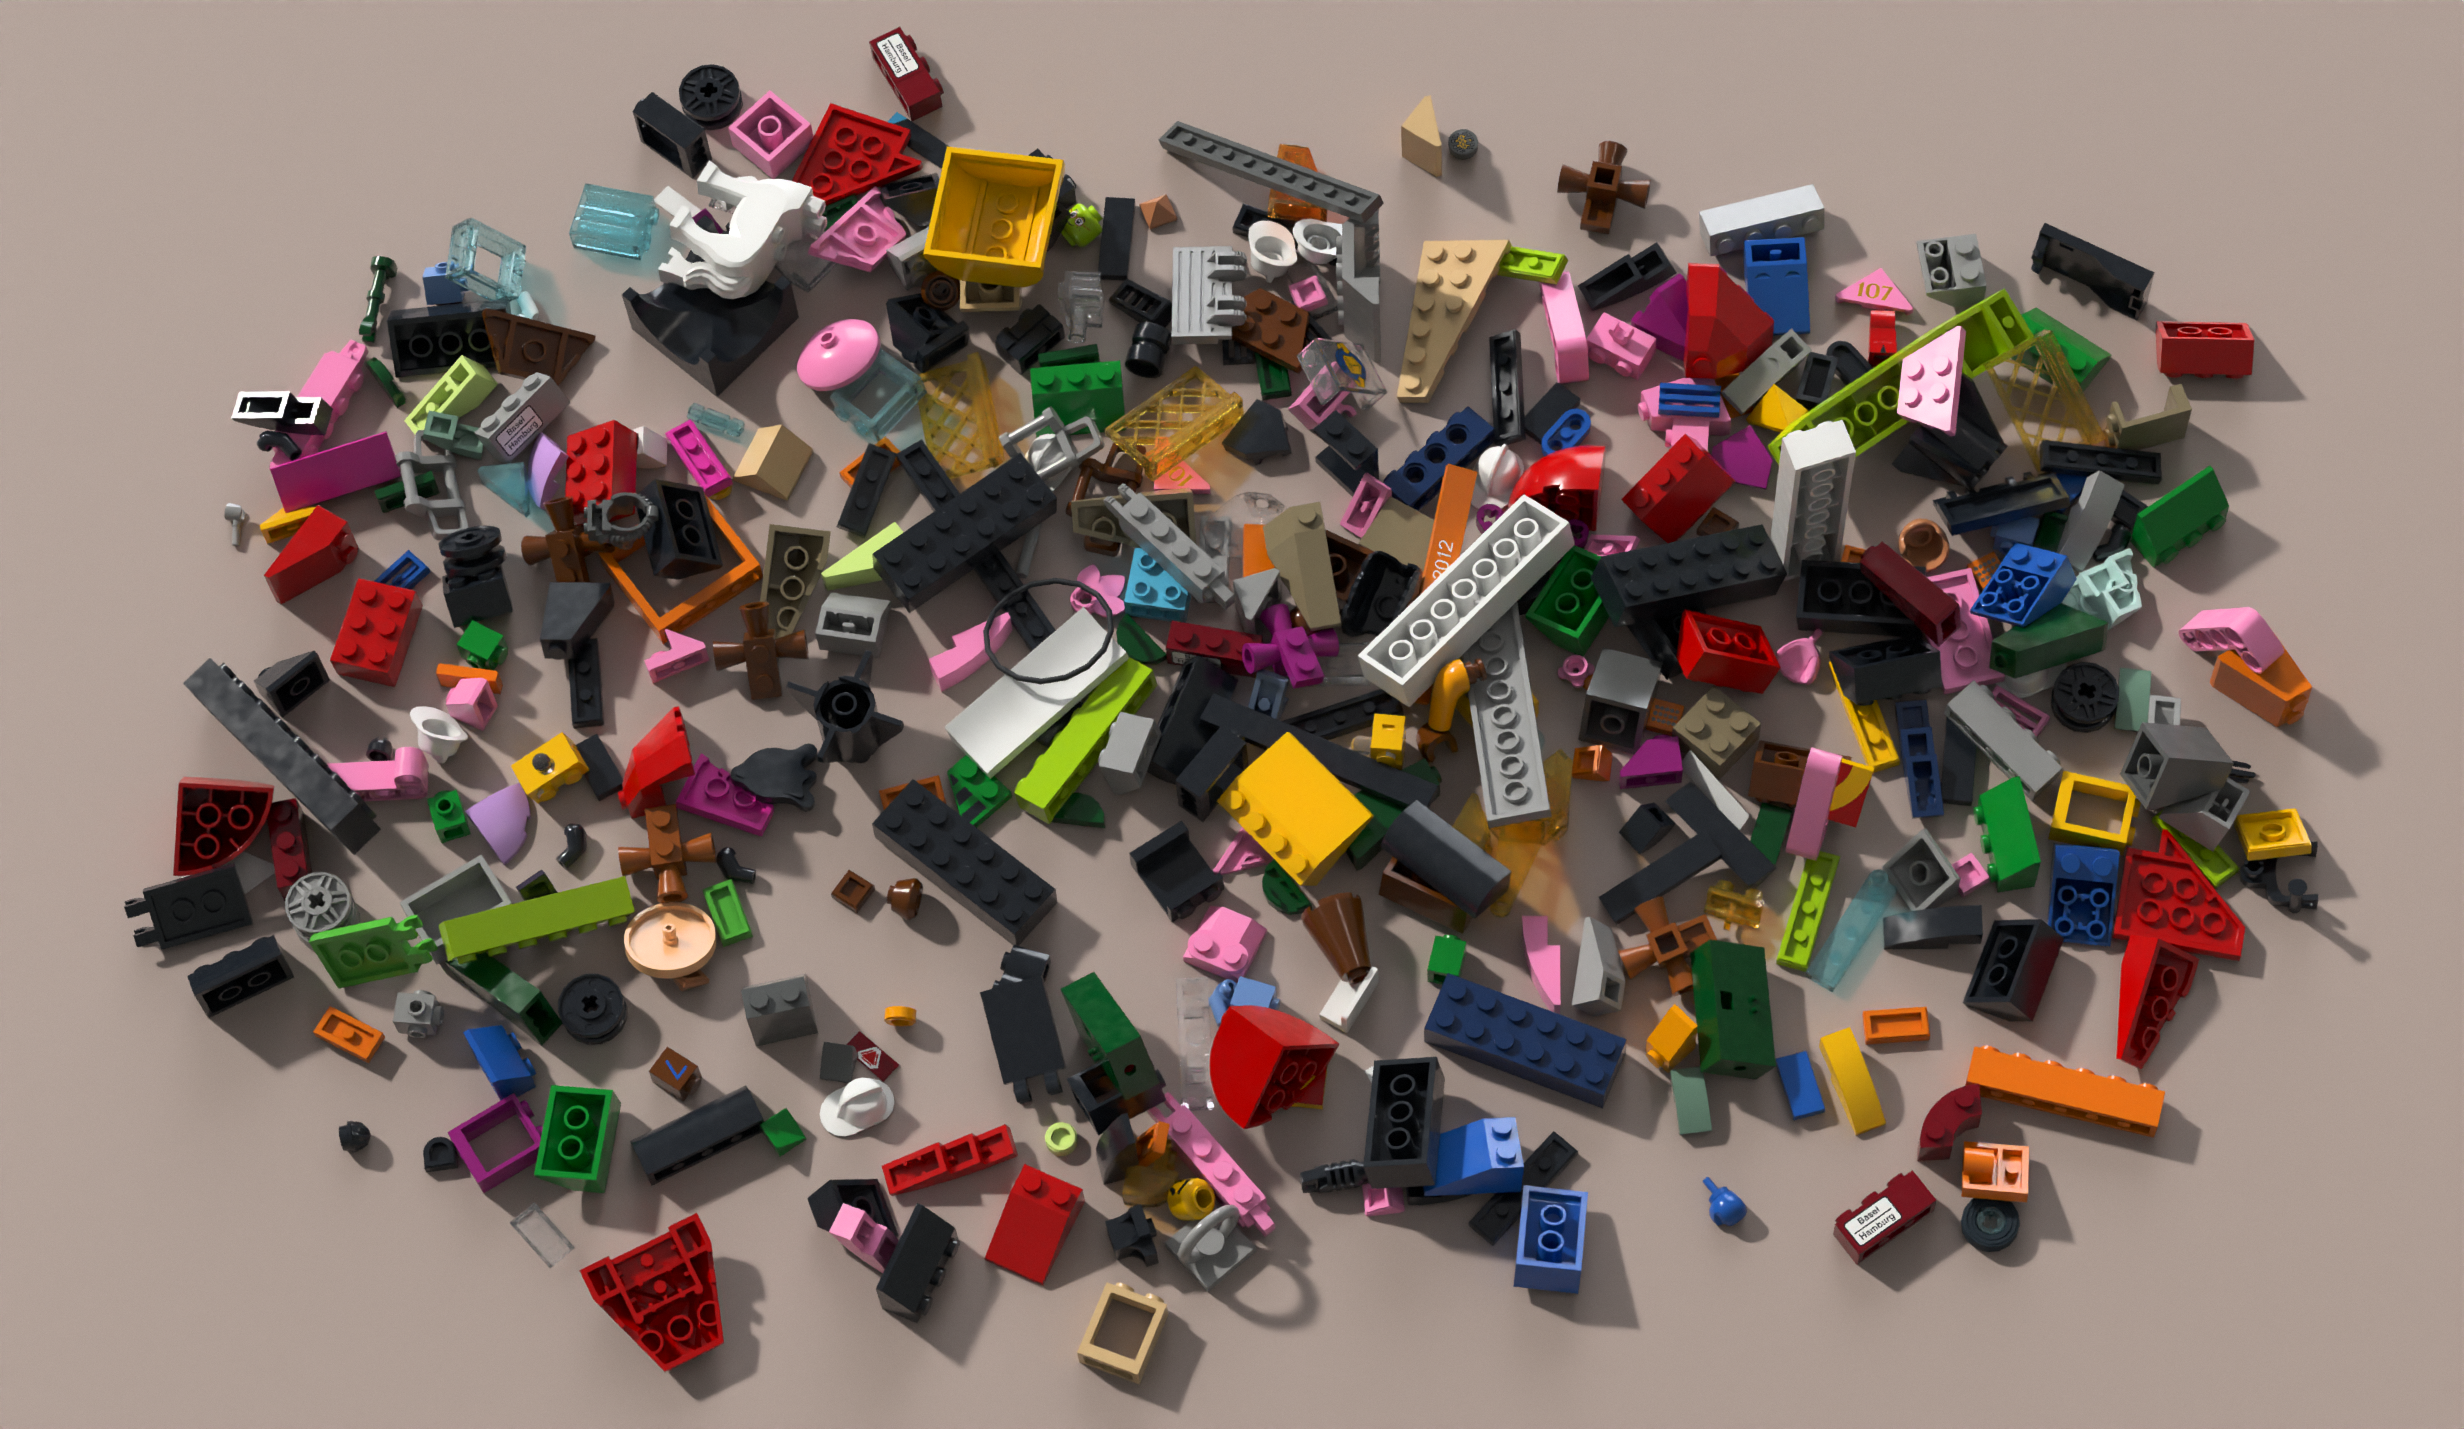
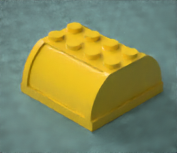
M947 146L923 252L924 258L941 272L962 281L1020 288L1038 283L1044 274V262L1060 187L1064 180V160Z

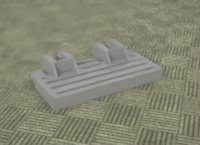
M1232 246L1173 247L1172 345L1218 344L1219 340L1232 339V326H1242L1245 323L1247 315L1242 310L1247 306V301H1245L1244 297L1232 295V282L1245 280L1247 276V270L1244 268L1247 256L1244 252H1235Z

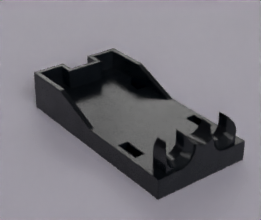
M2044 223L2032 252L2031 259H2033L2031 270L2039 274L2044 266L2088 286L2109 308L2138 320L2148 302L2155 272Z

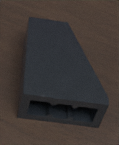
M550 582L540 636L545 659L560 660L575 659L614 607L615 601L610 583Z

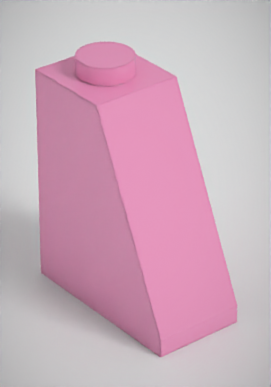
M1684 377L1669 382L1717 386L1714 379ZM1660 385L1641 391V403L1637 405L1639 415L1642 421L1647 420L1652 431L1666 432V429L1672 430L1673 418L1710 421L1709 435L1725 436L1730 434L1731 418L1721 395L1719 418L1660 415L1658 414ZM1665 402L1667 405H1685L1683 403ZM1712 404L1685 405V406L1714 407V405H1712Z

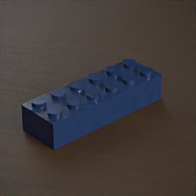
M1449 973L1445 978L1424 1027V1042L1602 1109L1626 1054L1627 1039Z

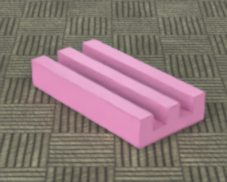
M1998 685L1992 691L1994 700L2001 707L2007 706L1997 701V697L2039 721L2036 724L2015 709L2007 707L2015 715L2018 724H2022L2020 726L2023 729L2025 727L2029 728L2036 737L2041 734L2044 726L2050 720L2049 715Z

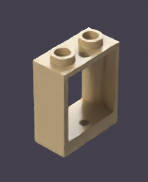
M1106 1282L1077 1351L1079 1362L1140 1385L1169 1315L1167 1304L1156 1295L1146 1294V1296L1135 1293L1134 1289L1126 1284L1117 1282L1116 1285ZM1112 1299L1154 1314L1135 1360L1093 1345Z

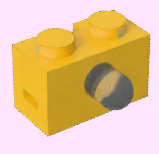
M1374 713L1372 737L1356 736L1351 741V749L1362 755H1371V758L1377 762H1382L1402 770L1406 748V716Z
M563 732L511 765L527 796L538 804L552 799L557 791H559L558 787L564 783L567 785L574 784L582 778L583 774L589 771L575 743Z

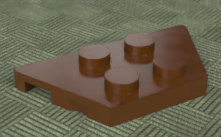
M1262 288L1244 296L1247 306L1242 311L1247 315V320L1242 326H1232L1231 340L1300 374L1302 371V354L1305 351L1307 342L1306 333L1309 330L1310 324L1309 312Z
M485 308L482 311L498 374L525 380L528 376L538 372L550 376L559 386L596 337V335Z

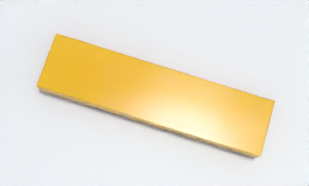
M1829 661V670L1866 765L1874 767L1873 773L1900 765L1899 756L1877 700H1874V703L1871 705L1859 706L1845 697L1831 661Z

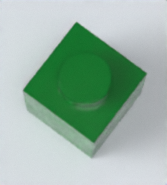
M1435 935L1427 969L1428 982L1443 985L1448 973L1461 978L1466 957V941H1462L1454 935H1444L1443 937Z

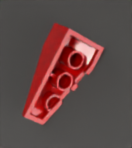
M2130 935L2121 964L2116 1059L2137 1069L2144 1067L2160 1040L2159 1032L2166 1021L2173 1019L2176 1014L2173 1009L2180 997L2185 998L2190 991L2199 958L2159 938Z

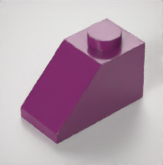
M1658 735L1646 740L1621 769L1619 777L1620 789L1682 783L1683 767L1678 736Z

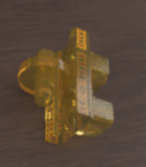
M1722 879L1715 886L1710 885L1704 913L1725 920L1723 929L1730 931L1733 923L1758 929L1765 901H1762V891L1751 888L1746 890L1745 895L1733 892L1734 885Z

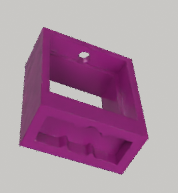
M514 1093L447 1132L483 1194L537 1162L543 1127L541 1125L537 1127L533 1125L530 1118L535 1115L526 1100L519 1102ZM517 1115L534 1145L486 1172L468 1142L512 1116Z

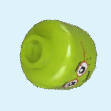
M1078 203L1069 210L1071 217L1061 232L1072 247L1075 245L1085 247L1102 233V227L1099 222L1103 218L1092 205L1086 208L1083 204Z

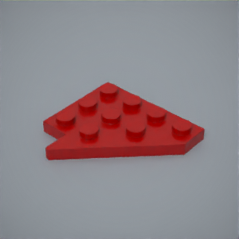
M830 103L792 182L812 187L813 196L825 200V204L828 206L855 193L859 195L872 190L874 187L885 185L921 171L923 165L921 160L903 155L912 136L911 129Z
M2168 829L2162 830L2158 853L2127 847L2112 938L2129 941L2130 935L2154 937L2186 952L2240 961L2245 926Z

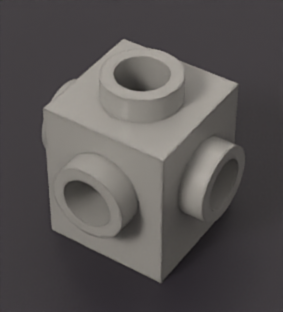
M416 990L414 993L398 992L393 1023L398 1033L408 1034L414 1038H425L426 1035L436 1036L437 1026L442 1025L444 1018V1008L440 1006L436 996L424 990Z

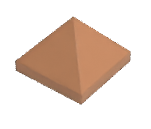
M1167 194L1139 204L1150 230L1177 220Z
M700 969L683 977L672 978L682 992L708 984L710 980Z

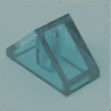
M524 462L481 466L477 470L485 487L523 516L527 517L530 514L528 472Z

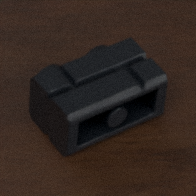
M1038 304L1032 310L1030 308L1024 310L1014 326L1011 328L1006 327L1000 331L995 341L997 353L1017 373L1022 375L1039 360L1038 354L1049 352L1065 338L1064 328L1059 320L1050 315L1041 304Z

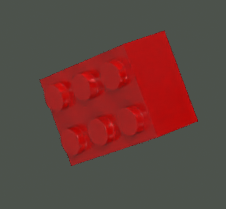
M611 420L567 436V455L569 457L566 461L565 497L573 496L575 523H587V518H584V507H588V500H596V505L602 503V500H610L611 496L617 493H636V432L616 420ZM635 506L632 514L614 516L610 519L609 523L634 515Z
M358 578L330 658V662L338 675L391 687L396 686L423 607L416 591Z

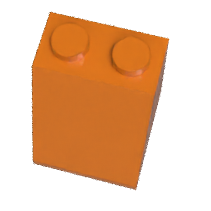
M2285 648L2284 653L2260 674L2252 671L2235 649L2228 650L2217 657L2210 679V684L2213 688L2276 727L2286 722L2293 724L2303 717L2312 690L2311 684Z

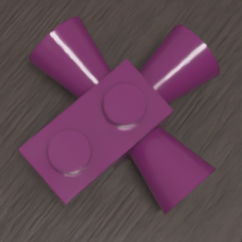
M1276 604L1265 609L1260 615V620L1273 637L1270 644L1245 643L1243 645L1242 658L1247 672L1252 674L1272 665L1276 674L1289 677L1294 689L1321 684L1325 676L1317 657L1338 656L1339 640L1335 630L1327 628L1307 636L1303 626L1292 628L1288 605Z

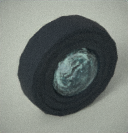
M1973 1198L1966 1205L1962 1214V1233L1967 1241L1976 1249L1985 1252L2000 1251L2010 1246L2017 1237L2020 1227L2019 1213L2010 1201ZM1986 1216H1989V1220H1991V1217L1997 1219L1995 1229H1992V1226L1989 1229L1984 1226Z

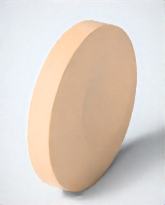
M669 902L653 905L638 913L628 924L624 934L626 956L637 970L652 977L678 978L689 975L702 968L714 954L716 948L714 924L703 910L690 904Z

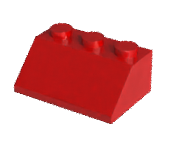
M2156 321L2157 366L2159 372L2164 373L2165 376L2177 378L2182 377L2183 374H2195L2199 378H2211L2213 374H2225L2227 378L2240 379L2244 375H2252L2254 338L2247 323Z
M1684 434L1621 500L1665 542L1671 543L1678 541L1736 480L1696 439Z
M1684 610L1682 613L1676 658L1686 679L1694 682L1710 683L1718 687L1724 686L1739 689L1743 692L1764 693L1781 667L1761 626Z

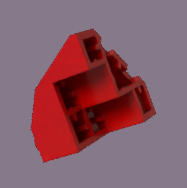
M1688 263L1686 283L1688 313L1683 359L1685 378L1717 379L1745 371L1772 346L1774 319L1767 312L1764 313L1754 303V299L1739 284L1736 285L1727 276V272L1719 264Z
M679 706L672 708L632 749L622 783L623 791L618 792L622 810L628 809L631 819L645 816L646 808L667 805L662 788L663 783L695 775L689 747L690 743Z

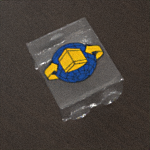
M1315 338L1297 355L1321 405H1325L1339 391L1352 392L1360 409L1369 410L1388 393L1363 344Z

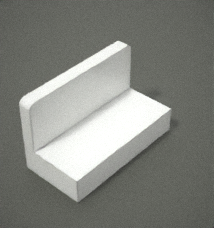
M1372 966L1365 979L1357 984H1350L1340 980L1319 1014L1320 1019L1348 1033L1379 983L1378 969Z

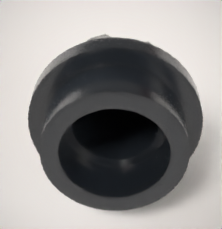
M347 1121V1125L339 1126V1137L343 1151L352 1150L354 1153L368 1145L371 1133L363 1123Z

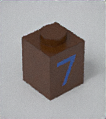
M668 1046L648 1071L653 1083L683 1102L688 1095H693L698 1090L702 1081L699 1067Z

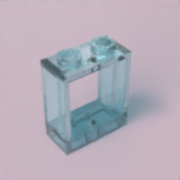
M472 217L452 226L445 278L489 301L509 299V302L519 298L522 290L521 282L526 262V245ZM477 246L501 258L498 282L474 271Z
M880 348L871 367L854 382L836 389L830 396V399L834 406L833 412L841 421L845 423L850 421L854 424L856 431L864 438L870 436L879 442L919 402L927 391L921 377ZM879 373H882L901 387V389L871 419L852 405L851 402Z

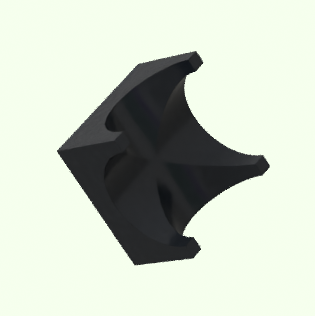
M706 215L697 222V225L703 230L719 234L714 222ZM690 250L685 259L691 263L705 261L699 255L694 254L692 250ZM783 276L774 284L765 280L756 292L736 299L722 298L709 288L689 290L681 285L670 282L664 283L646 294H638L631 287L622 294L632 330L716 397L735 381L799 318L791 282Z

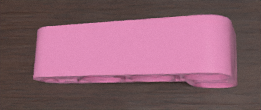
M1565 271L1562 273L1557 285L1539 282L1542 303L1554 347L1557 381L1560 384L1589 380L1586 336L1569 271Z
M2249 607L2202 610L2179 630V637L2191 650L2197 652L2235 649L2244 663L2252 671L2259 674L2284 653L2282 644L2263 617L2256 610Z
M401 747L395 751V760L327 763L328 767L364 801L422 799L428 795L429 764L423 751L415 747Z
M1811 747L1789 833L1786 853L1817 860L1827 831L1828 815L1843 756Z

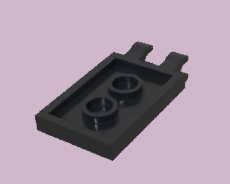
M235 863L144 888V898L127 900L124 906L127 918H133L148 912L151 916L154 927H142L134 930L135 934L133 936L137 947L159 941L162 950L253 924Z
M1036 976L980 992L1003 1084L1013 1083L1017 1103L1023 1104L1033 1101L1027 1079L1044 1075L1048 1094L1062 1093L1063 1089L1058 1070L1065 1069L1066 1064L1043 976Z

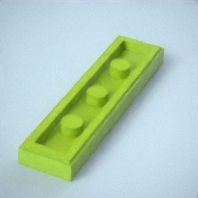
M1820 851L1816 861L1806 859L1776 964L1807 972L1840 856Z

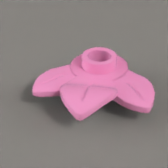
M1094 564L1086 567L1079 573L1077 581L1082 582L1101 594L1112 610V617L1125 611L1124 601L1119 598L1125 586L1124 576H1100V572ZM1079 587L1072 592L1070 602L1075 612L1084 607L1090 614L1096 613L1101 617H1107L1106 611L1096 597ZM1088 598L1091 602L1082 604L1081 600Z

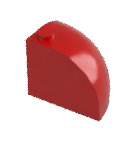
M1575 446L1561 449L1542 457L1532 464L1518 479L1510 495L1507 510L1525 494L1566 521L1578 519L1587 525L1589 531H1596L1605 470L1606 446Z
M184 776L178 785L173 876L194 875L212 870L241 854L253 842L265 824L271 809L275 786L243 780Z
M1254 1005L1229 1006L1221 1018V1025L1214 1038L1210 1053V1078L1216 1099L1224 1112L1243 1129L1267 1123L1272 1120V1113L1281 1107L1285 1110L1289 1109L1305 1094L1300 1089L1313 1075L1317 1078L1320 1077L1335 1054L1339 1043L1311 1024L1284 1012Z

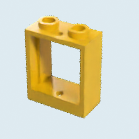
M2063 771L2048 839L2072 845L2117 849L2120 855L2123 856L2125 846H2132L2136 827H2131L2130 823L2132 817L2138 818L2141 802L2127 784ZM2072 790L2126 802L2120 834L2065 823Z

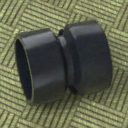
M1150 322L1137 324L1132 336V346L1128 349L1125 360V367L1128 371L1144 378L1160 377L1166 362L1165 355L1172 341L1171 332L1163 326Z

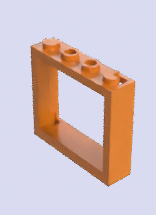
M706 495L705 498L712 523L743 563L663 616L659 617L618 564V562L646 545L643 535L641 539L637 538L631 549L624 550L616 547L613 553H598L605 570L662 644L668 642L665 629L680 634L763 578L759 562Z

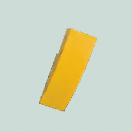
M1848 1027L1821 1037L1819 1043L1820 1051L1831 1073L1832 1084L1855 1135L1857 1136L1886 1125L1872 1079L1851 1028Z

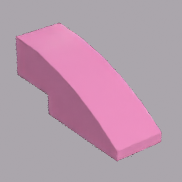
M1008 612L995 617L989 630L990 647L993 654L1004 644L1013 630ZM986 622L952 636L954 648L929 658L931 672L941 692L976 672L990 659L985 652L983 630Z
M1522 916L1523 948L1533 983L1547 1008L1552 1012L1560 1014V945H1548V916Z
M844 1203L829 1231L848 1250L881 1273L884 1272L899 1241L887 1227L877 1224L865 1211Z

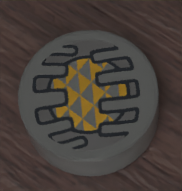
M1467 129L1453 132L1448 141L1450 154L1460 160L1472 158L1478 150L1477 136Z

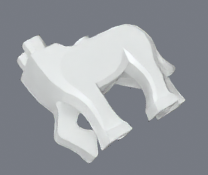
M709 160L697 180L698 194L717 199L726 211L733 206L737 207L730 222V234L710 233L703 230L694 222L690 210L681 205L669 225L671 239L686 245L694 254L699 255L705 261L688 262L679 251L671 247L668 255H670L669 263L662 262L658 269L660 281L676 283L689 290L709 288L722 298L727 299L746 297L756 292L765 282L777 261L783 260L789 244L794 241L803 240L807 232L818 237L821 236L827 226V218L822 216L826 207L825 200L814 197L812 187L784 179L757 181L753 176L733 178L723 173L717 165Z

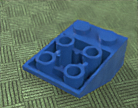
M1805 237L1744 241L1743 267L1746 292L1754 299V303L1764 313L1767 312L1774 319L1773 336L1784 335L1791 328L1796 334H1810Z
M2015 542L1970 609V613L2024 628L2062 603L2077 578L2068 556Z
M2053 843L2047 924L2064 938L2063 942L2111 947L2120 855L2117 849Z

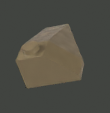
M1190 488L1141 492L1196 544L1193 492ZM1121 495L1112 496L1122 506L1128 503ZM1106 497L1071 501L1073 532L1141 548L1122 530L1119 525V519L1105 506L1104 499Z
M1314 502L1289 507L1263 526L1268 558L1275 568L1280 570L1282 582L1289 590L1311 631L1342 626L1321 503Z
M770 524L760 602L769 603L768 629H775L776 639L794 632L827 563L831 531Z

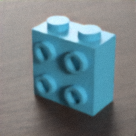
M1135 548L1124 599L1125 614L1134 617L1186 623L1191 594L1142 548Z

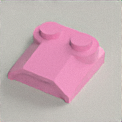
M1209 906L1196 932L1188 940V948L1183 956V960L1195 967L1222 978L1231 979L1237 983L1240 976H1246L1267 933V929L1252 918L1225 907Z

